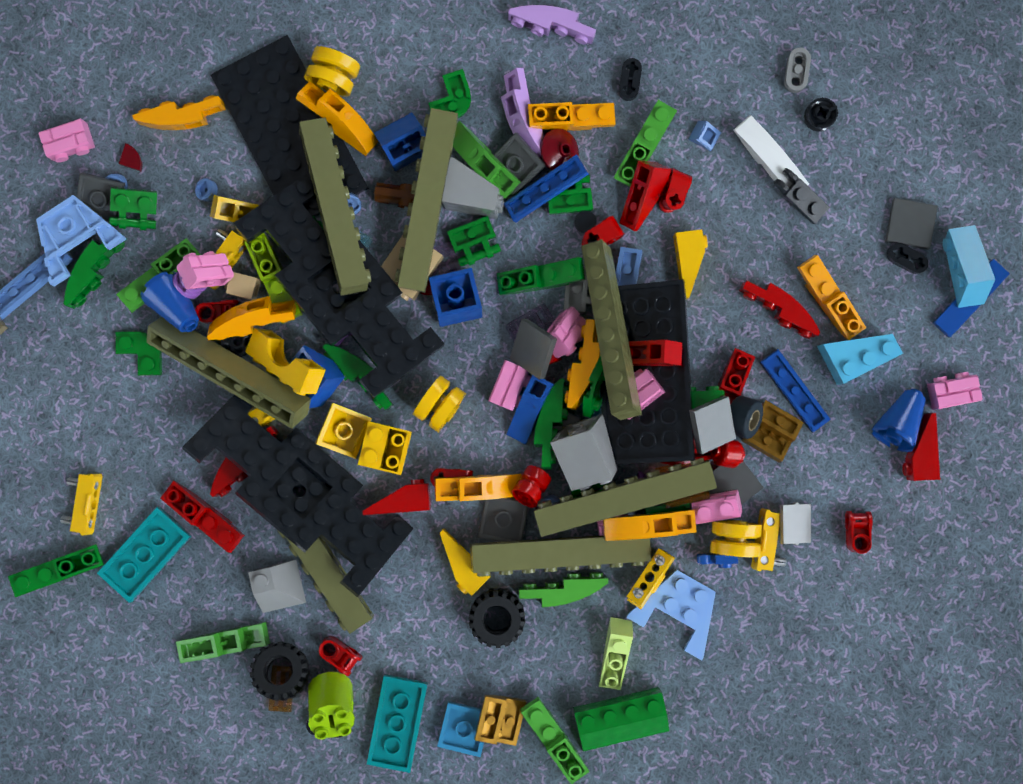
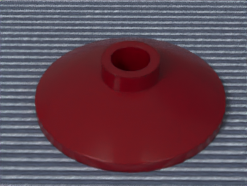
M553 129L546 133L542 139L541 156L545 165L550 170H554L576 154L579 156L575 138L564 129Z

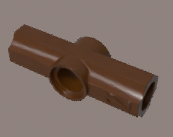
M377 182L374 201L397 205L400 208L408 207L409 202L413 203L415 194H411L412 184L402 183L400 185Z

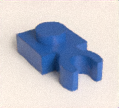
M714 553L697 554V563L718 564V568H731L732 564H738V557Z

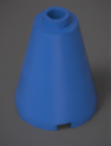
M172 271L173 274L162 272L154 276L145 284L147 288L145 292L141 291L140 296L144 304L180 332H192L198 326L199 317L191 299L183 296L174 286L173 276L176 272Z
M917 389L905 390L874 424L872 435L888 447H890V443L898 446V451H913L926 402L923 393Z

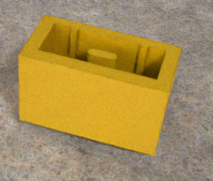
M368 421L358 465L402 475L412 432Z

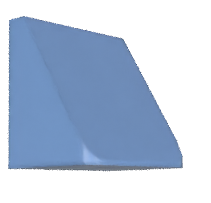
M698 121L688 140L711 151L721 132L708 121Z

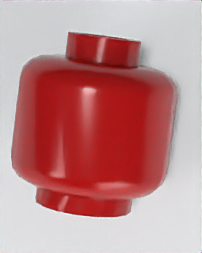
M737 440L730 441L710 451L713 462L722 467L736 468L745 458V450Z

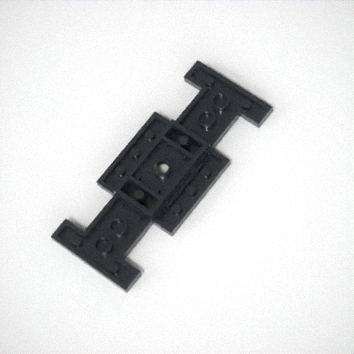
M304 175L235 221L233 225L247 243L266 231L291 261L290 265L275 274V278L330 346H333L345 336L351 335L373 362L376 368L362 377L359 382L374 399L444 347L445 344L431 327L413 340L389 311L387 306L402 296L403 292L360 240L358 241L359 248L364 249L366 261L363 262L364 267L369 269L371 275V282L368 284L367 291L341 296L340 293L333 290L332 287L337 284V279L325 232L304 207L305 204L316 197L312 181L307 175Z
M233 395L182 449L199 464L215 448L249 476L235 494L304 553L319 536L354 565L340 583L358 597L414 528L397 514L384 530L381 529L350 502L363 486L357 479L297 428L282 443L248 415L255 407ZM301 487L304 490V496H295L293 488Z

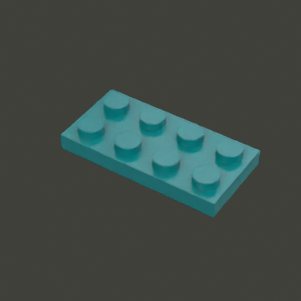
M157 507L97 574L126 601L131 603L192 535L161 507Z
M384 674L366 765L407 773L411 772L428 682Z

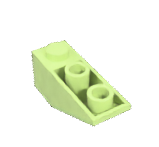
M610 617L599 687L621 690L633 640V623L631 620Z

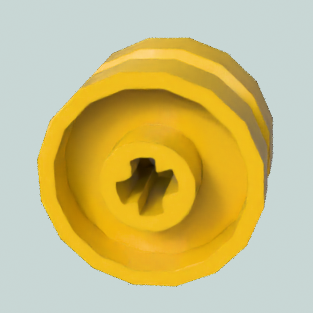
M316 46L311 56L314 64L307 67L304 75L305 80L312 82L324 91L331 89L339 96H350L354 86L350 79L357 77L360 64L340 51L324 46Z
M441 375L431 385L413 412V415L421 421L426 420L434 412L429 421V426L438 433L455 415L466 395L464 391L455 387L446 396L445 394L450 387V381Z
M742 520L712 522L711 532L725 538L711 540V553L735 557H760L761 545L747 539L761 537V524L748 523V521Z

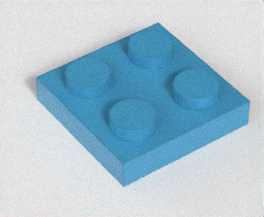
M448 701L437 747L481 757L484 742L474 740L481 709Z

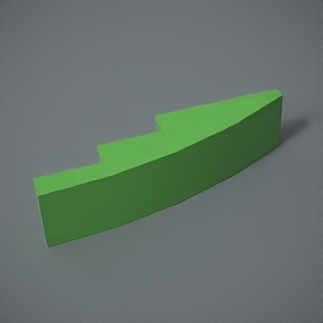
M266 622L176 641L180 663L215 658L224 654L242 652L246 649L263 647L270 644Z

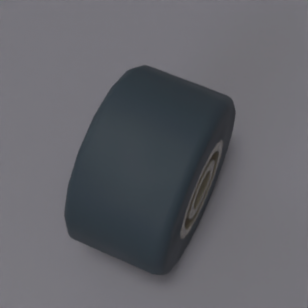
M738 396L730 405L735 435L749 439L756 434L763 417V405L758 400Z

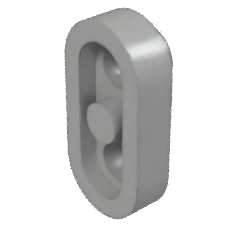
M804 48L794 49L787 59L784 85L791 93L801 92L808 83L811 55ZM795 58H800L802 63L797 64ZM792 79H797L799 84L793 85Z

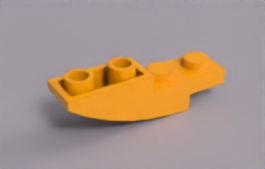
M309 81L297 93L296 99L320 117H326L327 122L332 125L334 134L363 155L367 156L377 145L378 140L366 122L333 90L329 89L325 93Z
M211 95L198 103H186L182 106L183 108H180L174 101H165L160 103L158 107L141 109L132 117L139 125L149 128L186 130L208 125L206 116L224 111L226 107L224 101L219 96Z
M572 102L528 104L530 128L580 131L592 130V128L614 127L616 125L614 103L572 105Z
M818 255L812 256L797 267L807 283L805 286L846 340H851L866 329L865 324L847 295L839 290Z
M270 296L237 305L224 312L209 325L207 339L223 340L234 336L244 337L248 334H253L255 325L265 326L269 323H285L295 320V301L272 303Z
M586 319V325L582 326L581 337L584 338L583 347L579 349L581 364L572 363V368L568 369L567 380L570 382L569 390L565 393V404H567V408L576 410L583 403L584 395L590 390L591 384L588 380L601 356L599 343L597 342L595 320Z
M522 474L435 478V501H473L513 497L511 492L516 483L521 480Z
M692 509L618 516L603 520L605 541L668 537L697 532L695 510Z

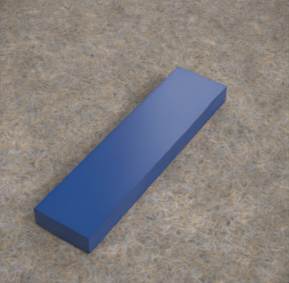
M576 154L504 202V206L512 220L516 223L589 175Z
M995 259L989 261L995 282L988 297L1010 274ZM955 298L932 323L949 338L980 305L958 308Z
M776 349L760 361L765 371L812 433L831 420L779 349Z

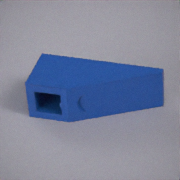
M532 375L506 435L525 445L527 444L537 424L541 408L554 386L553 383L545 379H538Z

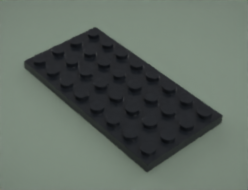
M288 35L211 74L217 89L273 195H276L304 175H307L311 180L299 133V122L322 118L296 99L297 93L308 81L304 78L306 69ZM334 134L332 143L333 146L337 145L338 166L342 165L344 170L343 186L348 187L349 193L358 195L369 188L344 140ZM316 197L304 205L312 216L316 217L320 214Z
M685 280L618 286L628 342L648 340L681 342L682 363L681 366H633L634 372L642 369V371L645 369L649 370L665 390V393L641 410L642 415L632 417L630 420H619L611 414L606 382L603 381L600 387L602 398L601 411L605 420L615 463L618 465L695 460L694 434L689 412L692 409Z

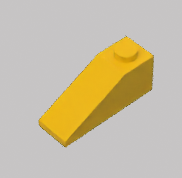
M214 195L210 217L235 222L258 207L259 204Z
M702 229L678 232L673 236L679 280H685L686 300L690 297L705 248L708 247L707 236L703 235Z
M443 528L440 536L455 580L458 582L456 586L465 595L469 593L472 596L491 575L480 577L477 576V573H473L471 571L470 553Z

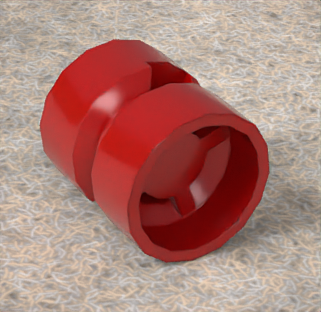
M529 465L520 477L521 480L516 483L511 493L515 500L522 505L534 508L542 498L541 493H544L551 483V477L543 469Z

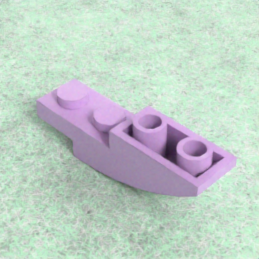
M528 5L511 8L508 12V20L511 21L512 25L518 28L527 27L537 36H543V34L549 36L552 28L555 29L554 32L564 37L566 35L572 36L576 42L583 45L587 43L592 44L595 37L596 29L579 23V13L568 9L546 5Z
M516 68L504 75L507 93L501 96L503 108L512 133H518L540 158L542 157L540 148L543 132L542 129L529 127L528 104H531L524 68Z

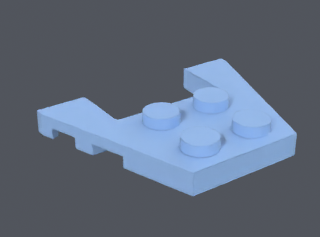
M74 195L36 219L41 246L44 247L46 256L44 262L45 266L48 267V282L52 286H56L71 276L60 257L97 233L105 247L109 250L126 240L124 235Z
M676 569L659 585L656 592L651 594L642 609L635 607L626 615V618L644 627L654 608L663 611L694 629L683 650L702 660L716 592Z

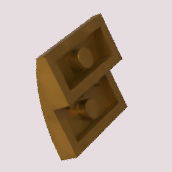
M765 400L762 404L763 417L758 431L752 438H743L742 441L780 463L783 461L791 443L795 441L804 422Z
M485 695L474 740L497 744L498 742L516 746L523 719L520 709L527 702L518 698Z

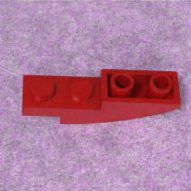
M749 281L742 283L739 291L744 293V298L753 302L755 299L762 302V306L767 310H778L774 318L779 320L778 324L787 329L793 327L799 330L798 334L807 339L819 336L820 330L810 314L783 289L771 282L764 289Z
M737 348L733 350L717 385L719 390L725 391L724 396L729 397L730 405L736 397L741 396L755 360V356Z
M269 426L266 429L274 437L279 434L274 426ZM226 457L215 476L210 495L212 497H218L219 495L224 497L232 490L230 486L234 482L240 483L248 475Z
M176 481L171 483L160 498L187 522L197 526L228 553H232L245 536L231 524L232 521Z

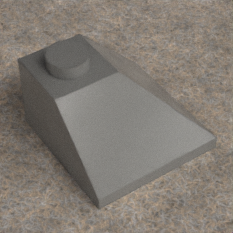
M297 559L248 572L253 595L263 613L306 603Z

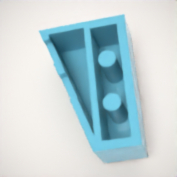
M975 225L948 229L947 235L943 239V249L948 259L957 306L961 308L985 304L995 282V277Z
M893 334L817 346L837 385L845 384L903 354Z

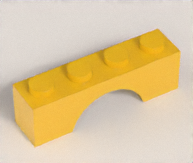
M254 328L245 351L252 357V360L266 367L265 370L279 377L280 382L291 386L296 394L302 396L316 394L326 370L310 359L295 358L289 364L284 354V339L272 330Z

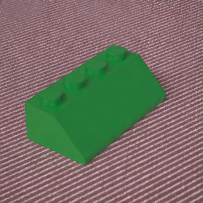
M659 687L573 707L583 752L669 731L667 711L663 694Z

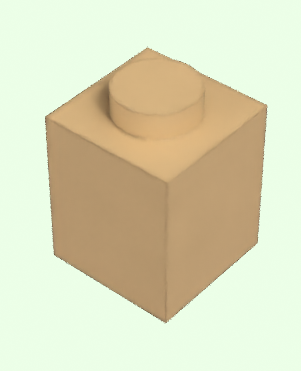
M233 272L234 277L224 285L226 293L247 300L257 299L261 280Z

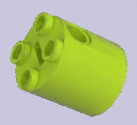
M325 672L319 674L308 685V725L311 731L315 733L317 739L323 740L347 736L351 733L355 719L353 714V685L351 680L342 673Z

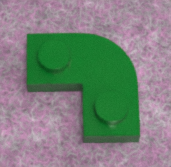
M463 69L442 76L448 97L428 103L430 110L434 108L458 113V118L468 111L471 104V92Z
M116 332V354H138L139 376L162 375V352L147 343V333Z
M601 356L588 380L591 384L590 390L583 397V416L592 418L595 411H599L602 404L600 387L603 381H605Z

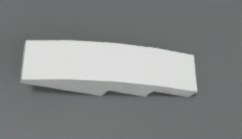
M751 115L733 130L758 164H762L774 181L780 179L790 187L792 183L783 175L784 169L788 168L809 185L783 149Z

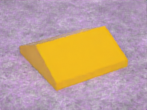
M331 403L315 444L356 459L365 437L368 421H371L372 418L341 405Z

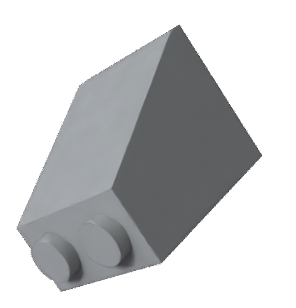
M450 157L442 197L445 209L497 219L498 213L502 214L504 207L503 196L500 195L499 188L457 159Z
M602 414L563 426L550 442L571 491L580 489V491L587 490L597 483H600V485L607 484L612 481L617 472Z

